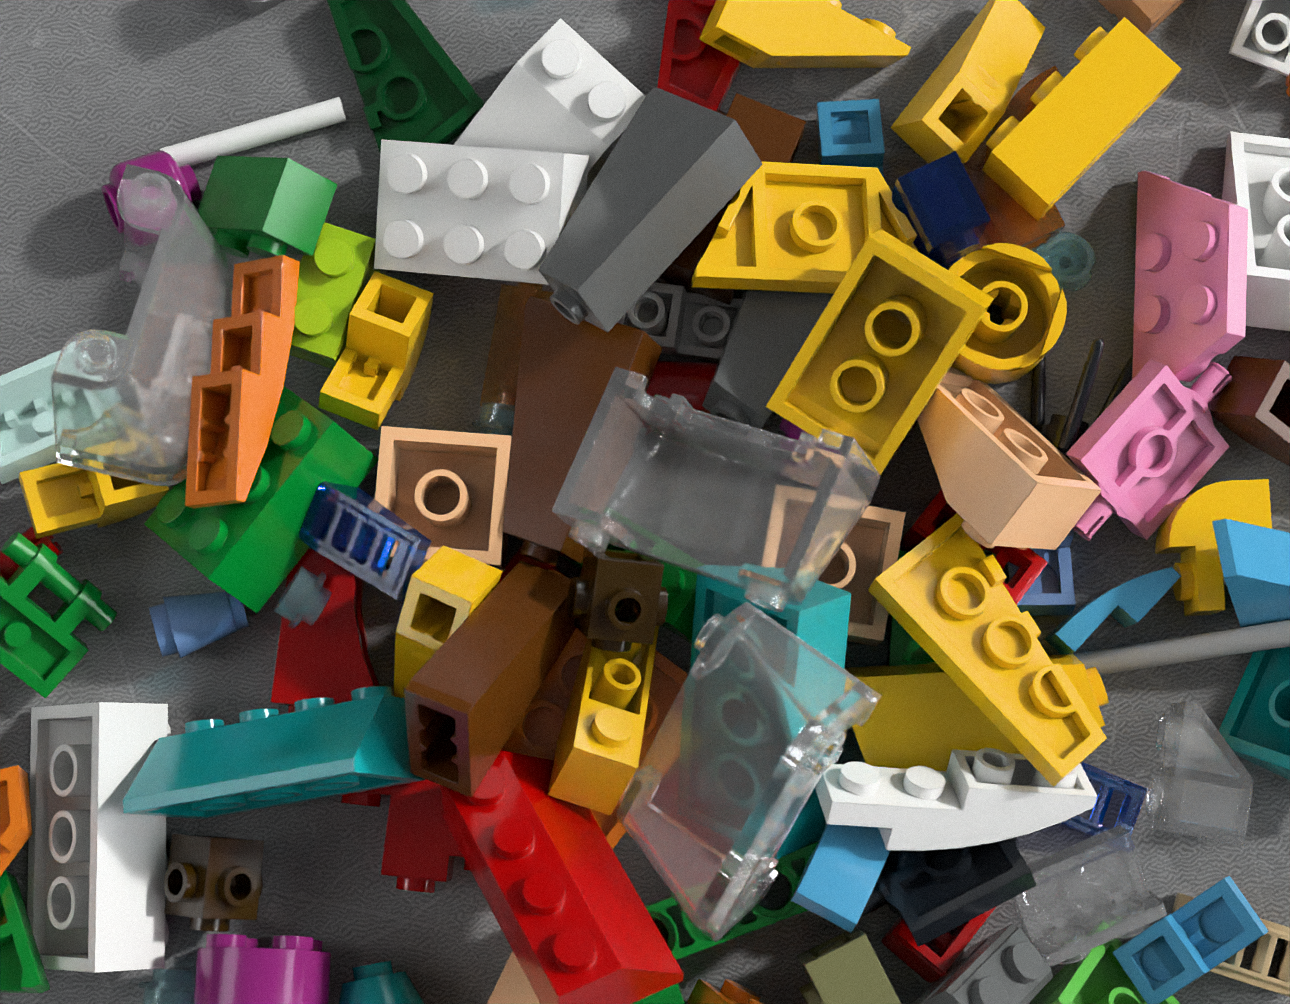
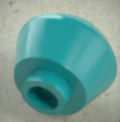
M391 961L352 968L354 981L342 984L338 1004H424L407 972L393 973Z

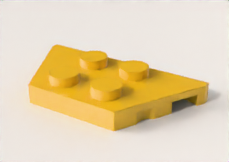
M762 162L761 167L738 190L730 205H728L712 240L695 269L692 277V287L834 294L871 234L882 229L918 251L913 243L917 234L906 215L895 207L892 201V191L878 168Z

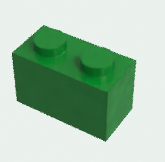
M217 156L192 226L214 236L212 246L237 257L248 258L250 251L265 258L286 254L312 256L338 184L289 158Z

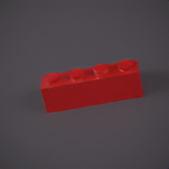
M501 750L472 798L441 786L443 819L541 1004H632L683 981L684 973L590 809L547 795L554 760Z

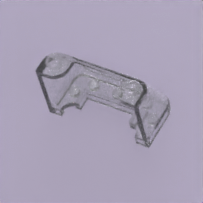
M127 164L117 194V208L121 218L124 220V253L119 265V280L132 283L134 280L139 285L141 291L126 335L106 330L91 329L77 333L68 339L63 346L51 377L56 461L59 464L154 486H170L182 482L187 477L192 377L210 374L213 319L231 317L234 265L181 185L175 179L159 171Z
M615 367L551 510L572 527L568 536L577 543L593 550L605 552L608 544L744 589L746 590L744 596L748 600L772 611L783 612L786 603L797 606L801 605L870 505L881 480L879 472L855 438L822 429L818 441L813 435L801 432L799 440L788 438L696 410L683 396L672 393L670 399L662 395H654L652 397L644 390L648 383V379L644 375Z
M747 601L730 612L725 618L719 613L713 615L701 629L694 643V647L701 652L640 768L637 769L621 796L616 816L690 923L715 942L766 896L779 873L775 870L779 861L774 857L821 775L840 757L843 751L841 745L847 736L845 732L855 723L859 726L865 724L882 696Z

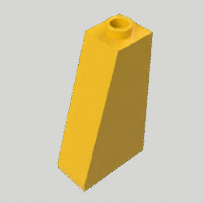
M1074 654L1048 655L1053 664L1062 665L1100 727L1106 726L1099 707L1108 704L1109 700L1096 667L1085 669L1084 664ZM932 662L933 664L844 668L841 697L866 764L875 767L904 769L913 766H926L937 771H947L952 749L978 751L983 748H994L1006 753L1021 754L936 662Z

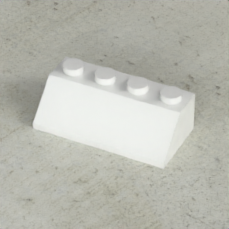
M96 702L31 707L29 794L33 834L28 841L27 915L44 969L100 973L164 968L165 947L169 938V928L164 913V877L169 867V858L166 853V817L123 814V799L158 739L171 736V729L168 724V704Z

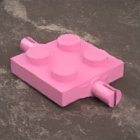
M1150 359L1069 449L1066 455L1076 467L1102 490L1073 527V530L1078 535L1090 541L1096 531L1114 513L1131 533L1148 540L1173 509L1230 446L1214 427L1208 406L1223 388L1233 380L1224 367L1216 362H1211L1209 367L1193 385L1187 388L1182 386L1166 364Z

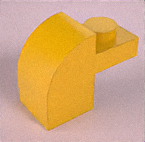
M374 271L349 314L346 347L320 390L318 408L378 431L394 400L401 401L414 373L426 338L434 293Z
M151 429L90 443L86 446L84 457L19 473L20 485L36 539L96 523L99 528L129 519L156 507L161 498L169 492Z
M1269 479L1229 480L1207 485L1185 497L1160 525L1156 537L1155 554H1181V562L1175 563L1173 567L1181 575L1173 584V591L1177 601H1184V616L1212 615L1226 610L1223 570L1212 521L1230 519L1272 529Z

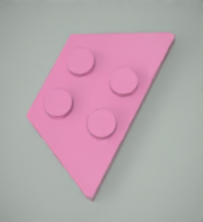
M1148 171L1138 172L1132 379L1152 359L1166 364L1178 380L1191 382L1207 369L1210 361L1215 356L1225 354L1245 337L1248 209L1214 198L1211 194L1179 184L1166 176Z

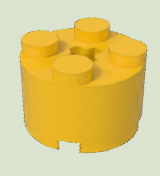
M994 243L963 256L949 268L950 272L994 298L991 304L1002 308L1001 318L1004 320L1001 325L991 322L990 313L986 310L951 367L959 369L972 377L973 380H979L987 384L1012 382L1031 371L1050 351L1064 328L1067 301L1063 288H1060L1058 281L1051 272L1053 269L1044 258L1032 250L1019 245Z

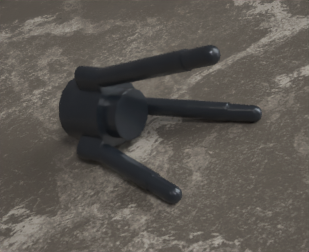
M1101 338L1094 339L1091 344L1068 416L1052 414L1049 424H1045L1046 356L1033 368L1030 424L1070 461L1071 459L1066 453L1089 427V424L1082 421L1105 346ZM1133 353L1120 373L1097 418L1132 380Z

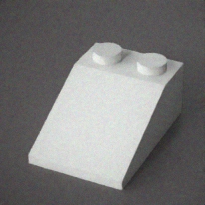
M560 18L517 61L454 145L589 155L587 192L646 96Z
M1230 131L1226 141L1222 200L1248 209L1245 326L1290 331V139Z

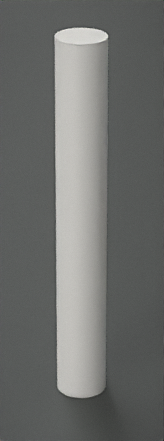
M340 97L160 148V150L169 153L179 167L186 164L192 166L216 159L217 156H227L347 120Z

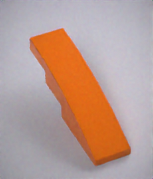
M285 255L234 264L231 317L213 319L210 374L192 377L185 506L201 508L243 503L246 501L265 453L284 387L295 325L300 261Z

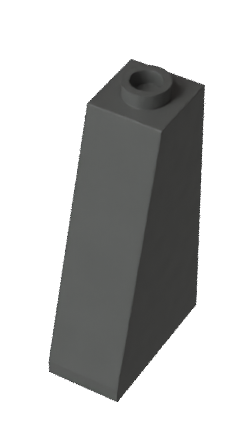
M654 87L647 94L538 270L554 290V293L549 298L551 303L564 317L576 325L586 320L600 329L609 332L761 167L763 163L736 120L657 87Z
M745 290L702 404L704 408L710 411L712 419L719 427L732 435H742L754 444L777 414L766 407L767 403L834 294Z

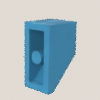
M1230 519L1212 521L1224 579L1240 626L1247 627L1290 620V533Z

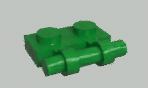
M16 532L6 541L1 549V552L15 562L18 568L8 580L0 575V664L46 699L89 651L86 643L74 635L72 631L83 619L87 620L99 631H103L113 622L117 611L101 599L102 591L89 580L78 581L56 563L58 555L45 544L40 543L35 546L21 533ZM39 582L63 601L62 606L53 616L49 615L27 597Z

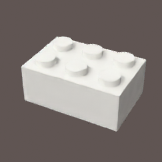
M381 139L374 269L549 285L538 270L586 194L589 155Z

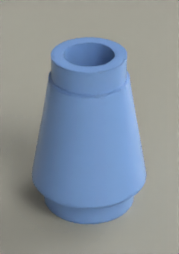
M226 591L163 597V604L149 607L162 657L178 653L181 659L236 632L238 629L249 626L243 603L229 593H226Z

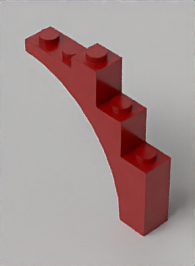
M308 549L287 575L271 695L272 703L288 706L287 713L295 712L294 703L299 700L327 697L333 698L335 704L352 701L351 691L355 689L381 686L369 654L362 613L363 560L356 554ZM425 779L418 782L342 795L341 803L380 807L381 794L390 795L381 875L396 876V889L435 893L436 881L448 882L452 880L455 856L463 857L443 819L441 785ZM464 861V870L471 871L466 861Z

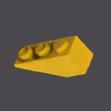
M716 0L699 40L752 68H886L908 56L911 49L909 45L895 38L896 33L891 27L874 19L865 18L860 20L842 10V4L839 0Z
M989 0L890 128L933 169L966 163L1004 114L1046 27L1018 0Z
M443 545L411 576L395 632L394 697L405 698L404 689L409 681L495 589L501 578V570Z
M655 626L653 645L632 643L631 651L629 652L601 650L591 646L592 639L587 638L558 738L547 795L607 815L612 814L638 769L659 626Z

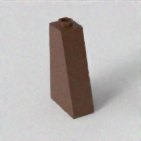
M532 296L528 298L524 313L503 532L523 542L520 554L556 567L560 556L582 563L584 547H588L663 348L645 331L620 323H616L609 332L600 329L586 320L576 325L564 317L551 302Z
M520 560L412 677L404 689L410 773L472 798L576 630L574 618L569 617L567 612L568 590L572 579L565 577L555 570L542 569Z

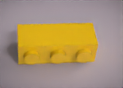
M1126 17L1109 33L1101 26L1091 33L1073 55L1080 62L1065 77L1058 71L1052 73L1030 98L1036 107L1021 122L1013 115L1010 116L986 142V145L992 151L982 170L1036 221H1039L1169 88L1182 70Z

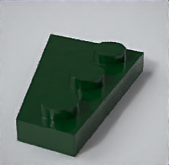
M327 0L349 68L354 74L365 106L363 110L368 125L374 133L380 153L381 139L448 144L467 128L485 102L406 0Z

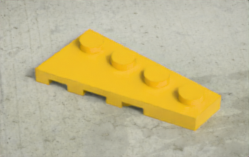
M957 513L875 578L868 591L1054 787L1107 738L1062 665L1053 664L1037 639L1041 631L1028 610L1021 613L1003 584L1007 576L994 555L986 557L978 542L973 540L963 530L962 523L964 519Z

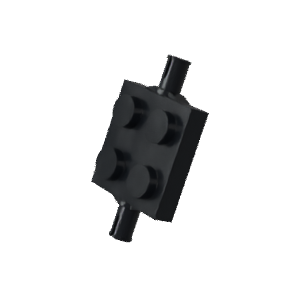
M1017 837L994 843L954 849L927 851L890 850L860 918L887 904L891 911L903 919L917 946L920 947L1037 885L1032 871L1020 854Z

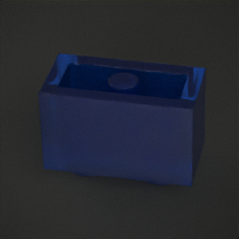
M956 151L897 178L892 190V201L895 207L906 215L917 234L913 242L918 252L949 270L956 261L981 245L979 239L991 219Z

